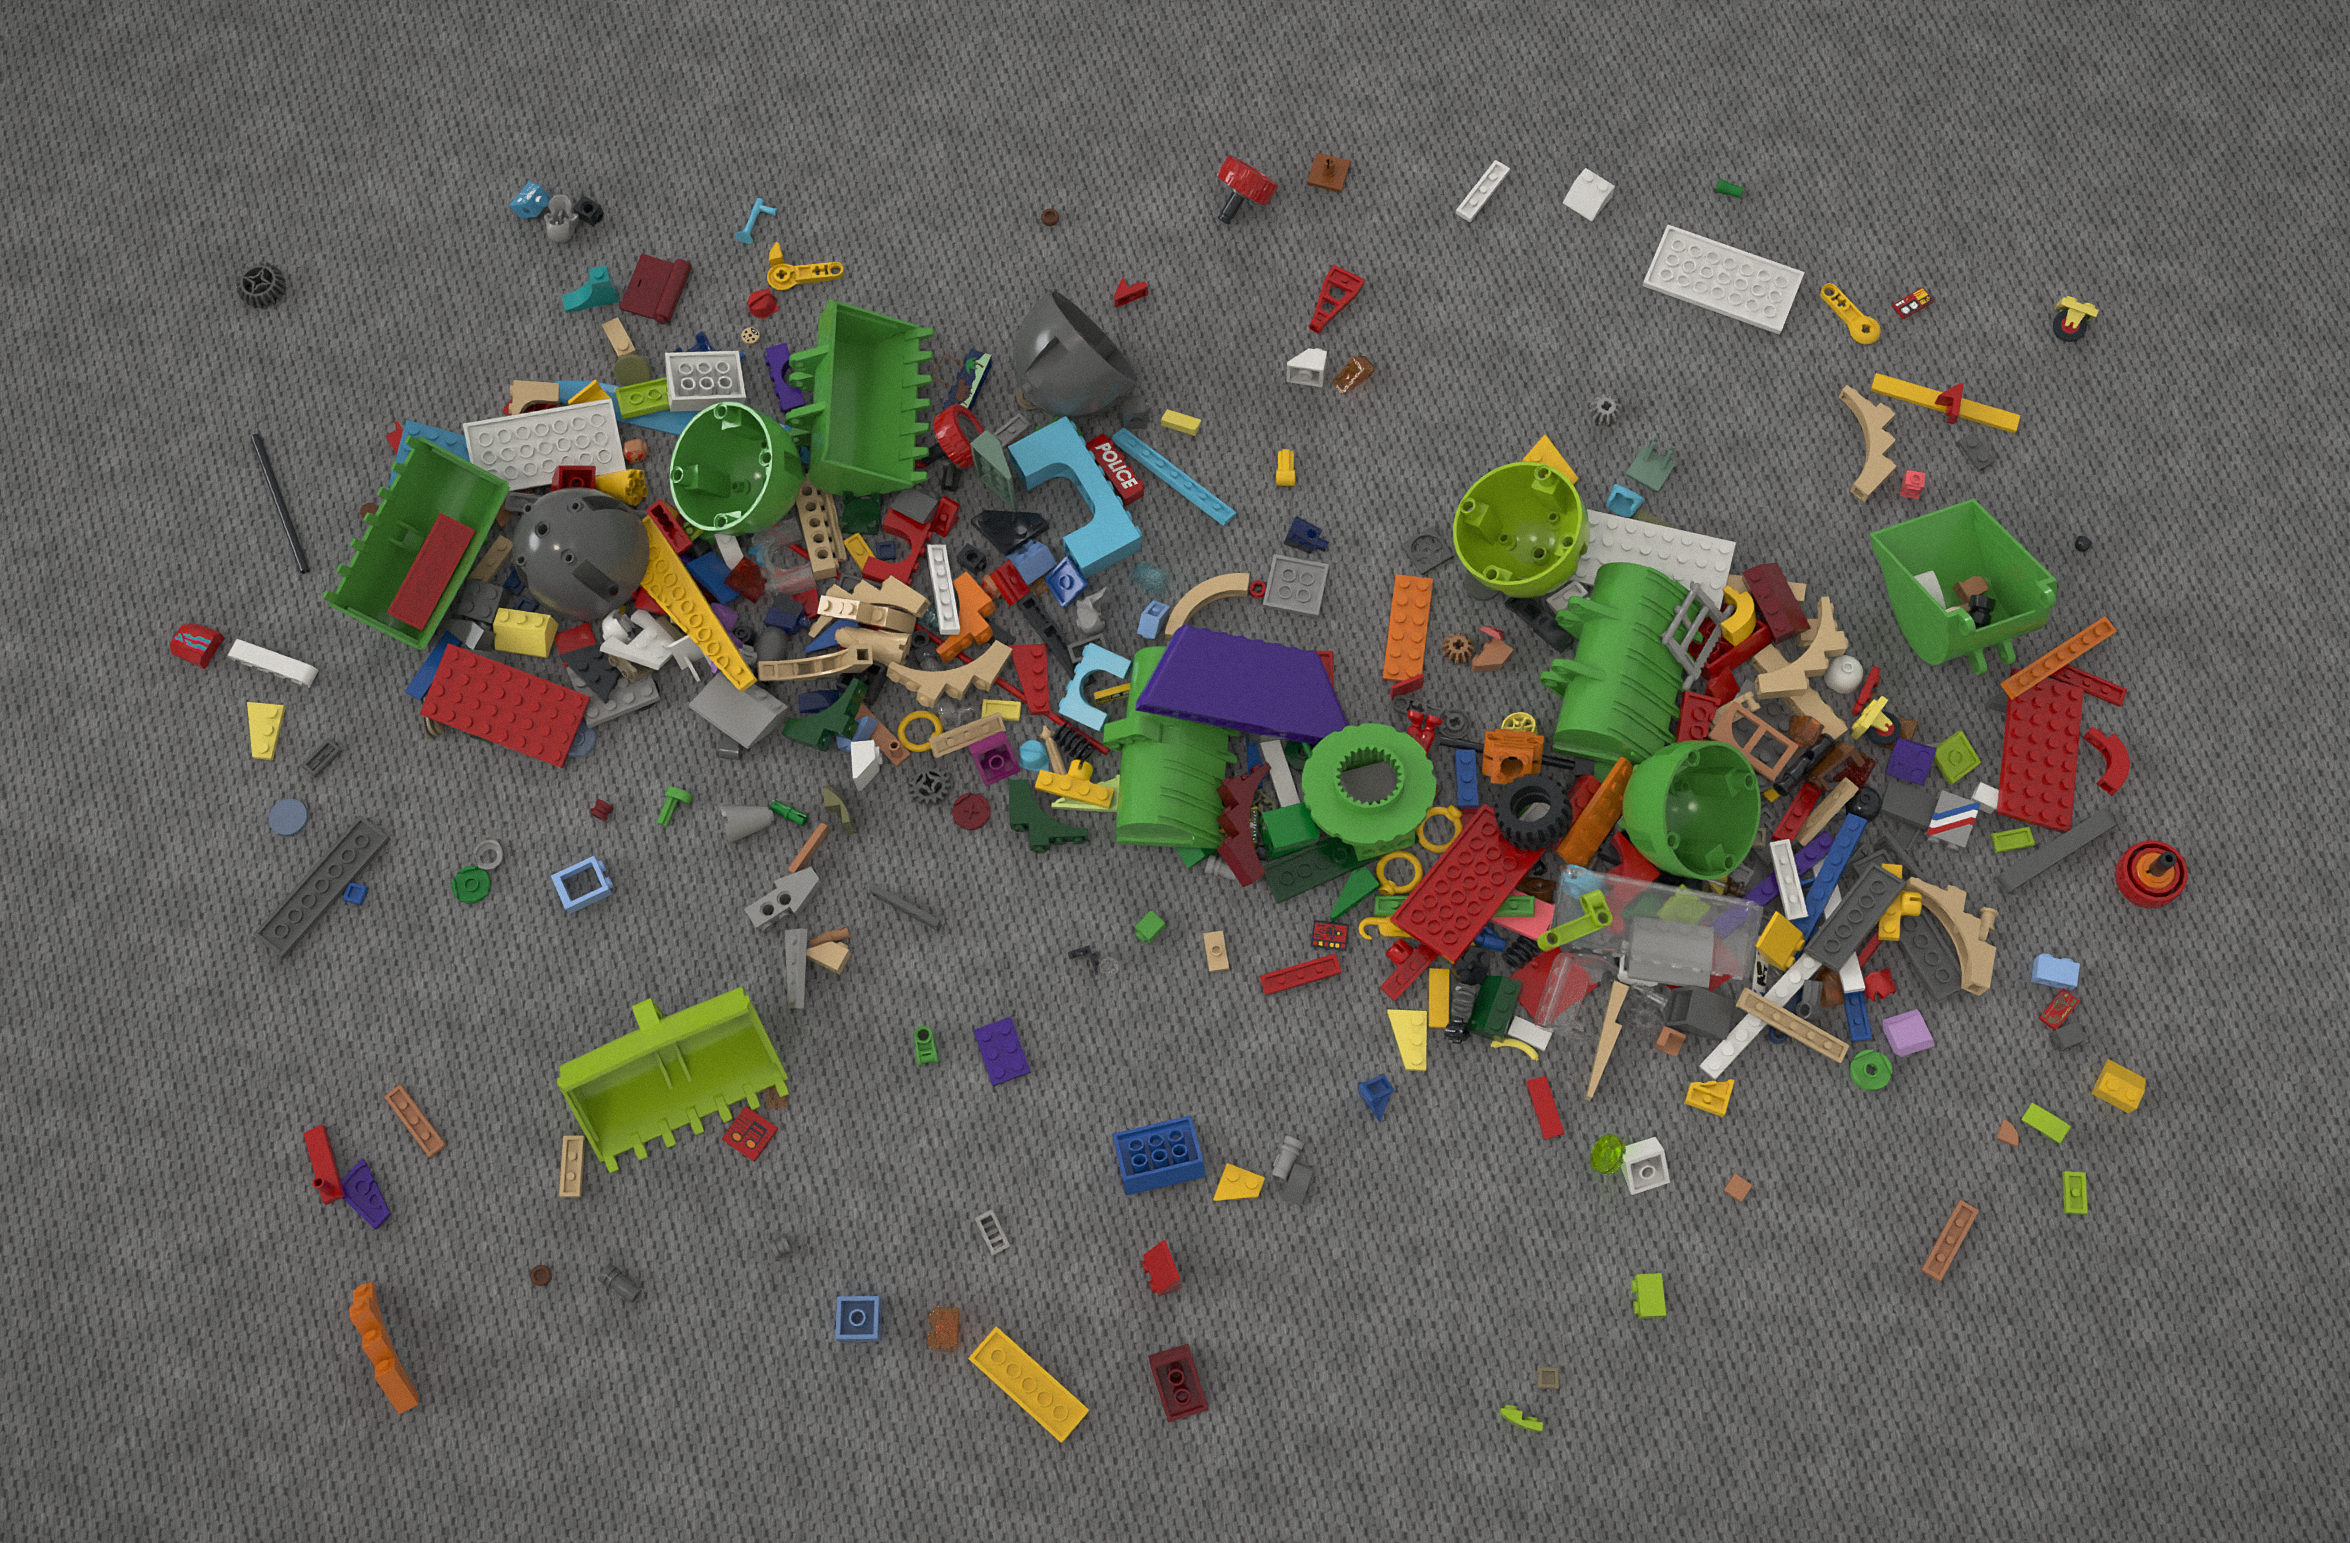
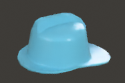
M1029 740L1020 746L1019 765L1022 768L1040 772V769L1049 771L1050 758L1045 743Z

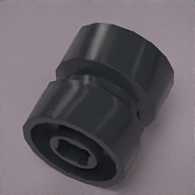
M1971 595L1968 605L1971 609L1967 613L1972 617L1975 626L1985 627L1990 625L1992 619L1990 612L1994 611L1996 600L1985 596Z

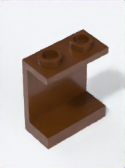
M1840 741L1825 753V757L1807 773L1806 778L1812 785H1816L1818 789L1822 788L1830 791L1831 788L1822 778L1844 760L1858 767H1861L1866 762L1855 747Z

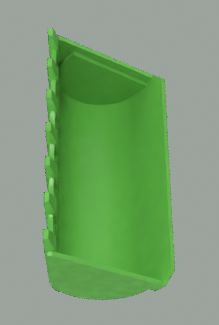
M833 299L827 302L826 308L818 319L817 347L792 354L789 357V365L795 371H799L789 376V385L804 391H814L813 404L793 409L785 415V423L790 427H794L787 431V433L794 441L795 446L810 447L808 477L815 487L827 493L843 496V491H851L854 497L871 495V493L885 494L912 488L915 484L928 480L927 472H914L915 460L929 456L928 447H916V436L930 431L929 423H917V412L931 407L930 399H918V388L932 383L931 375H919V364L933 360L932 351H920V341L934 336L933 328H921L919 325Z
M1628 562L1608 563L1602 565L1597 570L1590 600L1579 596H1571L1567 605L1570 610L1561 609L1557 611L1555 619L1559 622L1558 625L1577 638L1579 642L1574 661L1566 658L1565 660L1554 659L1551 670L1549 672H1541L1539 682L1563 699L1553 737L1554 753L1616 764L1620 757H1624L1634 767L1636 764L1640 765L1644 760L1652 757L1656 751L1664 747V744L1671 745L1675 743L1676 737L1668 731L1671 718L1679 720L1680 709L1674 703L1677 692H1684L1682 685L1685 681L1681 679L1683 666L1680 662H1677L1667 646L1662 644L1660 635L1667 631L1676 616V613L1673 611L1676 605L1681 607L1690 592L1678 581L1674 582L1662 572L1651 567ZM1694 598L1686 612L1692 624L1702 608L1696 598ZM1682 621L1672 636L1679 645H1681L1688 633ZM1697 630L1692 641L1702 643L1703 635ZM1687 653L1690 656V658L1694 662H1696V660L1689 653Z

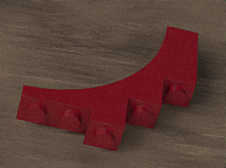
M1268 762L1262 765L1259 763L1255 764L1249 769V774L1244 773L1233 778L1230 776L1226 777L1220 782L1221 786L1216 789L1227 806L1221 811L1222 815L1216 819L1227 834V837L1221 841L1223 844L1217 850L1242 887L1256 882L1266 873L1253 846L1250 831V809L1258 784L1265 774L1272 769Z

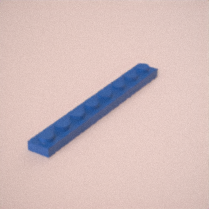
M1848 813L1805 899L1808 917L1795 919L1793 923L1805 937V945L1801 951H1797L1795 954V961L1802 956L1803 950L1808 944L1868 824L1866 819Z

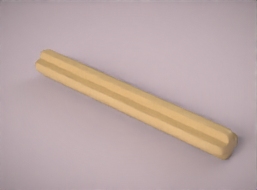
M820 490L831 532V540L835 548V558L837 557L838 562L843 563L847 560V555L838 525L839 520L833 494Z

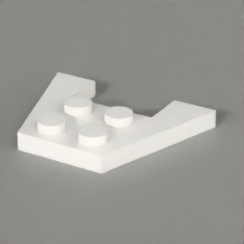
M638 609L631 616L630 620L644 628V630L628 645L611 635L601 645L600 651L659 670L673 656L668 645L674 643L675 640L647 611Z

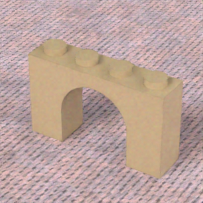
M514 380L513 385H510V396H513V401L509 403V414H523L529 406L534 404L559 405V383Z

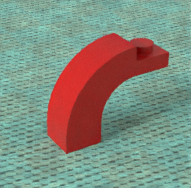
M2092 726L2083 736V739L2098 749L2106 760V771L2096 784L2113 796L2128 776L2130 768L2129 756L2124 744L2115 734L2107 738L2101 730L2095 729Z

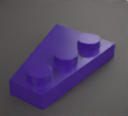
M362 1158L341 1180L345 1194L343 1199L377 1230L392 1214L365 1159Z

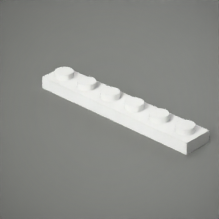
M927 545L926 552L940 634H959L960 625L946 545Z

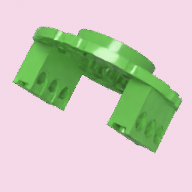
M1362 723L1359 727L1353 725L1346 726L1341 732L1334 731L1321 740L1312 750V757L1307 759L1302 774V792L1305 793L1304 803L1306 808L1311 810V818L1324 832L1333 838L1340 837L1342 842L1353 845L1359 862L1414 846L1415 830L1425 821L1426 812L1431 810L1435 799L1436 777L1432 775L1434 767L1432 762L1426 758V751L1405 732L1399 733L1394 727L1376 723ZM1379 761H1384L1385 764L1390 762V768H1394L1398 782L1396 790L1392 791V796H1387V801L1381 799L1380 804L1376 801H1373L1372 805H1369L1368 801L1361 804L1360 800L1353 802V797L1348 798V793L1343 792L1340 780L1342 772Z

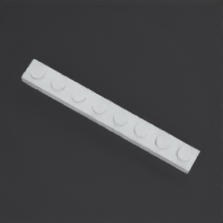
M1804 953L1769 990L1764 998L1783 1008L1803 987L1804 981L1809 980L1823 964ZM1748 1013L1729 1033L1727 1040H1723L1703 1061L1700 1068L1712 1079L1716 1080L1764 1029L1767 1023Z

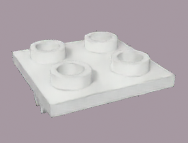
M688 635L668 645L681 670L689 667L696 681H701L691 663L705 656L711 667V659L706 656L702 649Z

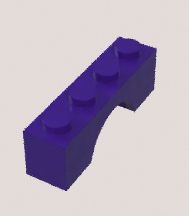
M787 343L765 348L767 356H764L767 367L771 366L772 371H769L771 381L776 383V386L773 388L776 397L781 399L778 402L781 413L785 412L786 415V413L791 412L793 409L806 406L801 389L790 387L783 381L785 373L791 367L789 365L790 353Z

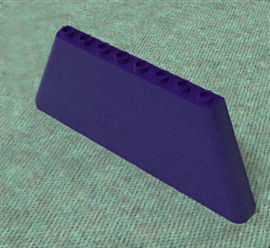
M1182 625L1174 632L1135 705V711L1311 745H1317L1332 732H1341L1344 727L1349 726L1320 655L1315 651L1281 646L1279 643H1267L1260 639H1247L1244 636L1228 635L1226 632H1214L1207 628L1199 629L1191 625Z

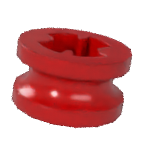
M1256 580L1250 584L1249 593L1253 598L1260 599L1265 595L1266 586L1262 581ZM1255 586L1261 587L1260 593L1254 592Z

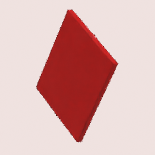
M1560 946L1550 951H1543L1528 964L1524 965L1522 970L1519 969L1508 977L1522 982L1523 990L1519 998L1520 1005L1527 1010L1540 1027H1544L1598 986L1571 952H1562Z

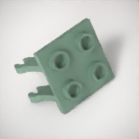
M1655 436L1649 448L1646 446L1642 447L1625 475L1658 493L1676 465V462L1670 460L1675 449L1674 446L1670 447L1665 457L1653 451L1659 439Z

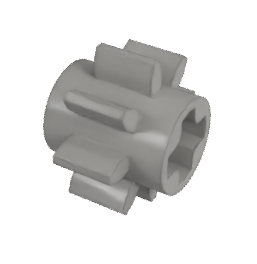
M744 644L742 648H737L748 667L749 665L754 666L757 659V653L753 652L754 648Z

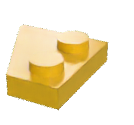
M1227 1163L1213 1201L1258 1198L1265 1177Z

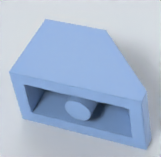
M1153 600L1141 614L1137 634L1142 635L1146 639H1155L1161 631L1170 606Z

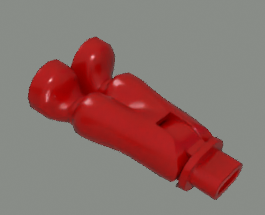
M1408 710L1407 717L1411 720L1412 724L1408 727L1407 734L1423 747L1427 758L1430 747L1435 739L1434 728L1442 725L1443 719L1427 715L1424 730H1421L1425 715Z

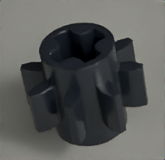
M1454 1018V1022L1450 1021L1445 1029L1448 1040H1452V1043L1461 1044L1462 1041H1466L1470 1036L1468 1023L1463 1022V1019Z

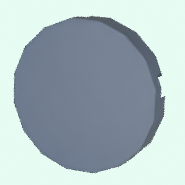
M581 722L568 754L569 757H584L595 747L596 733L593 728L587 726L586 722Z
M291 798L276 803L269 814L271 828L279 835L286 837L300 833L306 827L309 820L306 806L299 800Z

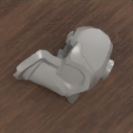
M555 195L548 204L551 213H546L544 219L547 222L548 238L554 242L564 243L572 237L575 227L579 224V214L571 212L572 204L566 195Z
M1104 587L1101 591L1081 601H1076L1078 608L1076 623L1079 630H1083L1087 635H1097L1105 628V617L1101 614L1100 606L1110 601V589L1108 587Z

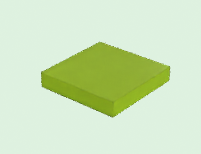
M1957 731L1936 747L1934 761L1949 784H1954L1982 763L1963 731Z

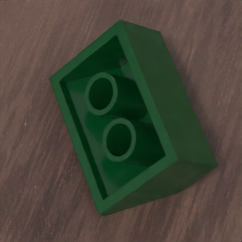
M1486 976L1474 1003L1472 1015L1468 1020L1467 1025L1470 1027V1033L1503 1043L1523 990L1522 982L1505 976Z

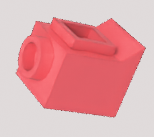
M1907 470L1902 478L1900 496L1919 499L1925 485L1926 473Z

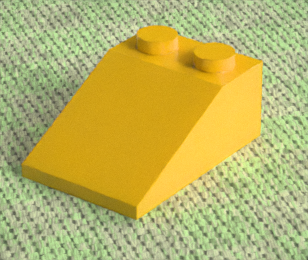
M1776 911L1755 946L1763 961L1785 972L1787 968H1791L1794 964V956L1797 951L1803 949L1805 937L1799 929Z

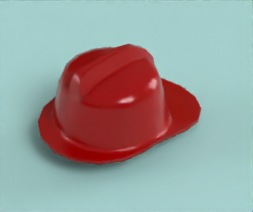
M769 288L753 292L746 303L750 313L761 319H765L779 310L775 300L776 297L772 295Z

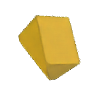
M775 242L769 252L771 268L777 264H785L778 242Z

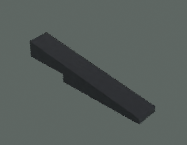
M1034 593L1027 594L1016 602L1017 607L1071 680H1073L1076 675L1074 670L1078 663H1072L1067 645H1070L1069 641L1055 621L1050 618ZM1092 674L1087 678L1089 680L1084 684V689L1096 682Z

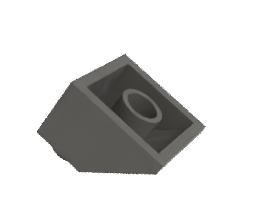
M918 483L912 488L903 489L893 502L891 508L924 524L934 519L942 497L939 492L924 488L923 484Z

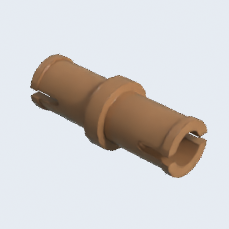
M846 925L833 931L827 930L826 933L809 939L811 946L815 947L830 941L835 943L850 938L851 934Z

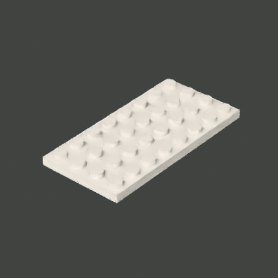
M1667 225L1642 286L1780 335L1805 272Z
M612 398L463 424L470 463L508 482L509 491L552 485V477L558 465H595V477L601 474L626 470Z
M1587 509L1590 524L1588 550L1586 554L1580 557L1578 570L1569 581L1574 582L1577 580L1580 584L1593 586L1597 570L1602 565L1613 562L1635 563L1662 572L1674 582L1678 581L1689 591L1691 581L1699 583L1700 588L1720 610L1724 595L1722 589L1726 587L1736 542Z

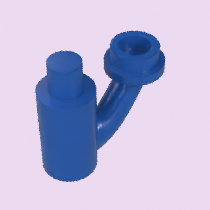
M1488 925L1482 930L1484 933L1478 935L1473 941L1478 943L1480 947L1500 952L1504 950L1506 940L1501 938Z

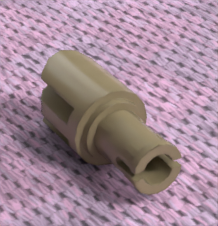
M423 716L426 737L428 739L445 733L443 723Z

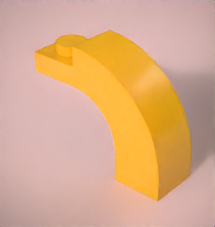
M1727 585L1722 589L1724 592V602L1727 605H1733L1736 612L1720 624L1723 637L1733 646H1737L1748 638L1754 630L1756 613L1753 599L1747 591L1740 594L1738 590H1734Z

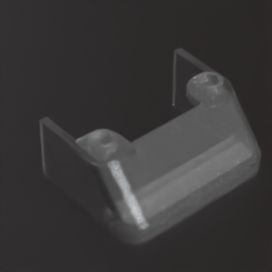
M1558 954L1553 961L1534 1018L1535 1026L1574 1041L1594 1043L1595 1038L1584 1033V1024L1578 1021L1577 1017L1588 984L1598 983L1603 977L1604 970L1618 971L1619 967L1598 955Z

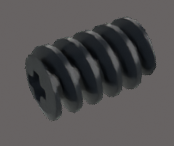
M1066 722L1055 732L1053 740H1059L1058 745L1060 747L1064 746L1065 752L1070 751L1069 756H1075L1074 760H1081L1083 762L1094 752L1096 747L1094 746L1089 749L1090 741L1083 743L1085 736L1078 738L1077 736L1080 731L1078 730L1073 733L1074 726L1067 727L1068 722Z
M1523 935L1519 936L1517 942H1513L1511 947L1506 949V953H1502L1501 956L1508 965L1522 970L1524 967L1521 962L1528 964L1529 961L1526 957L1534 958L1531 951L1539 952L1537 941Z

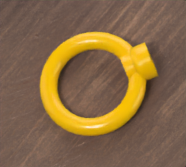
M924 710L914 711L906 715L900 722L897 731L898 739L910 751L925 752L931 749L930 743L917 745L909 742L905 736L907 725L918 718L930 720L935 726V732L930 738L942 734L943 726L935 714Z
M1452 804L1448 808L1433 807L1431 810H1428L1425 821L1416 829V834L1420 839L1419 843L1428 851L1444 853L1463 830L1460 820L1463 814ZM1433 815H1445L1454 824V836L1447 844L1434 845L1424 836V824Z
M1398 850L1382 857L1376 867L1377 879L1381 884L1379 892L1385 896H1394V894H1405L1413 891L1423 877V868L1418 858L1412 853ZM1394 858H1403L1411 862L1415 868V877L1412 882L1405 886H1397L1394 882L1387 880L1384 876V867L1387 862Z

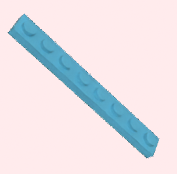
M1122 428L1112 436L1113 443L1224 526L1235 518L1236 512L1126 428Z

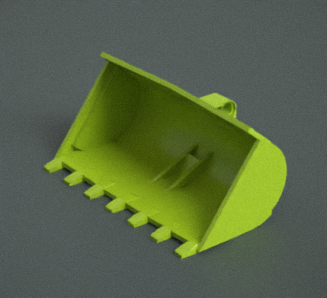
M743 986L666 1017L652 998L632 1006L639 1029L560 1065L561 1077L557 1078V1084L598 1159L600 1162L605 1161L610 1173L619 1170L615 1156L632 1148L639 1161L647 1158L648 1155L644 1143L662 1136L667 1148L676 1145L673 1131L685 1125L691 1124L696 1136L704 1133L701 1118L714 1112H719L724 1123L733 1120L729 1106L745 1098L752 1111L760 1108L757 1093L774 1085L781 1098L789 1095L785 1080H788L779 1054L775 1050Z

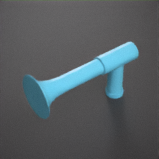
M757 198L746 227L742 232H737L735 235L738 241L752 244L753 239L750 233L759 213L764 212L776 216L777 208L764 206V200Z

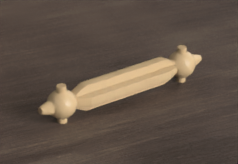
M1045 725L1043 726L1040 738L1046 740L1045 747L1054 773L1066 775L1067 772L1056 741L1052 738L1055 732H1052Z

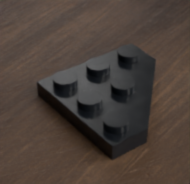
M984 510L971 519V524L1005 556H1008L1023 544L1028 543L1030 539H1034L1049 529V523L1038 513Z

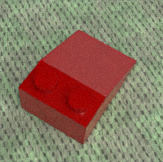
M1163 1240L1144 1254L1145 1261L1141 1262L1145 1274L1150 1273L1152 1278L1149 1281L1152 1293L1157 1292L1158 1297L1182 1288L1180 1277L1166 1240Z

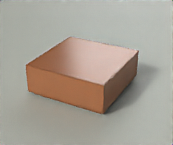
M1734 1174L1723 1191L1741 1203L1752 1185L1737 1174Z

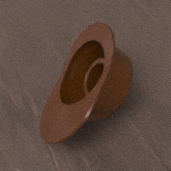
M1525 877L1516 889L1525 891L1527 895L1534 896V898L1551 904L1553 901V889L1557 888L1558 883L1554 880Z

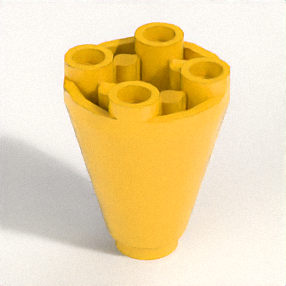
M628 469L601 474L595 477V490L605 492L627 505H638L642 497H646L648 494L643 470Z

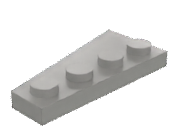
M807 929L785 930L787 1003L789 1009H804Z

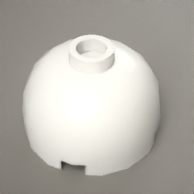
M615 609L605 617L602 623V631L604 633L602 636L606 641L612 635L627 644L636 638L632 631V628H635V626L626 614L621 615L618 613L621 610Z
M1848 655L1837 656L1829 662V668L1824 673V681L1830 689L1837 691V693H1851L1862 682L1863 668L1854 657Z

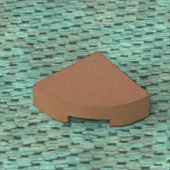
M2004 1119L1996 1139L2017 1147L2019 1141L2017 1131L2010 1122Z

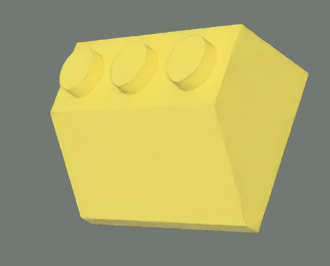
M498 608L493 623V631L496 634L494 637L495 650L548 658L559 624L551 615Z

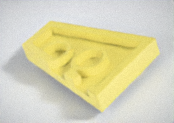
M247 702L252 757L254 759L273 760L286 707L284 705Z
M1387 1009L1405 1070L1426 1071L1427 1011Z

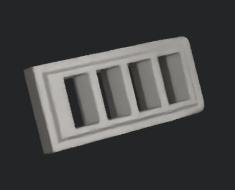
M993 1209L974 1217L991 1255L1010 1247ZM990 1216L993 1220L982 1225V1220ZM993 1224L996 1225V1228L985 1232V1228ZM999 1231V1236L989 1240L988 1236ZM1003 1239L1004 1245L992 1247L991 1244Z

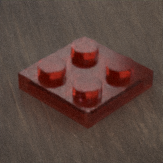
M743 557L727 576L724 584L756 604L776 576Z

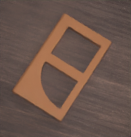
M1735 701L1711 733L1708 734V737L1713 741L1724 742L1737 748L1747 758L1752 768L1771 782L1775 781V778L1799 747ZM1736 712L1759 727L1744 748L1737 744L1732 734V720ZM1765 732L1788 747L1773 769L1750 754Z

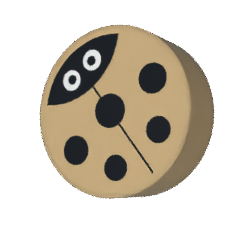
M753 327L746 328L741 334L744 344L748 346L756 345L760 340L758 330Z

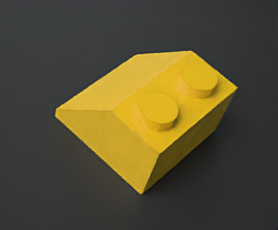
M2107 1059L2091 1094L2127 1113H2131L2137 1109L2145 1092L2146 1078Z

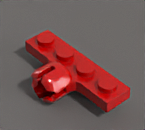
M1400 938L1386 952V956L1396 965V970L1379 988L1392 1001H1395L1439 954L1422 943L1418 948H1412L1404 939Z

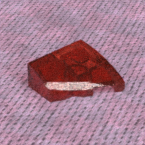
M1863 752L1859 754L1866 762L1865 764L1858 767L1847 761L1848 767L1833 777V782H1841L1845 777L1859 788L1855 795L1861 792L1876 765L1875 761Z

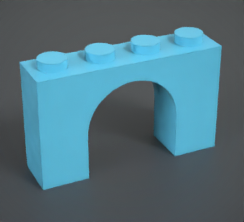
M1090 643L1089 646H1085L1082 653L1084 657L1074 670V673H1076L1074 679L1070 680L1066 690L1068 692L1066 697H1063L1059 703V713L1103 732L1104 726L1108 723L1111 714L1092 706L1084 696V683L1089 675L1100 670H1105L1127 680L1133 668V661L1094 643Z

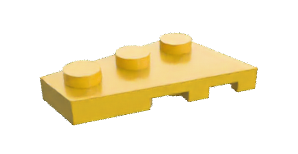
M1546 434L1522 460V462L1542 463L1557 469L1571 481L1573 486L1578 481L1576 474Z

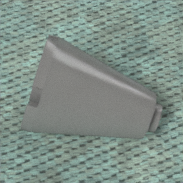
M719 806L718 809L720 825L724 833H726L723 834L726 844H731L771 826V821H774L773 812L768 810L767 806Z

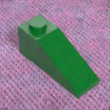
M1363 867L1361 870L1357 868L1350 874L1351 877L1347 881L1330 914L1331 922L1336 921L1379 890L1380 884L1366 867Z

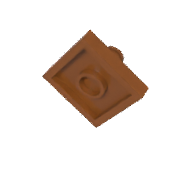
M1316 153L1307 185L1341 193L1351 161Z

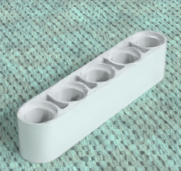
M236 639L227 655L233 661L239 660L242 664L250 667L253 665L258 667V670L275 673V676L283 679L285 677L289 678L292 682L300 685L302 683L308 685V688L311 687L319 671L309 664Z

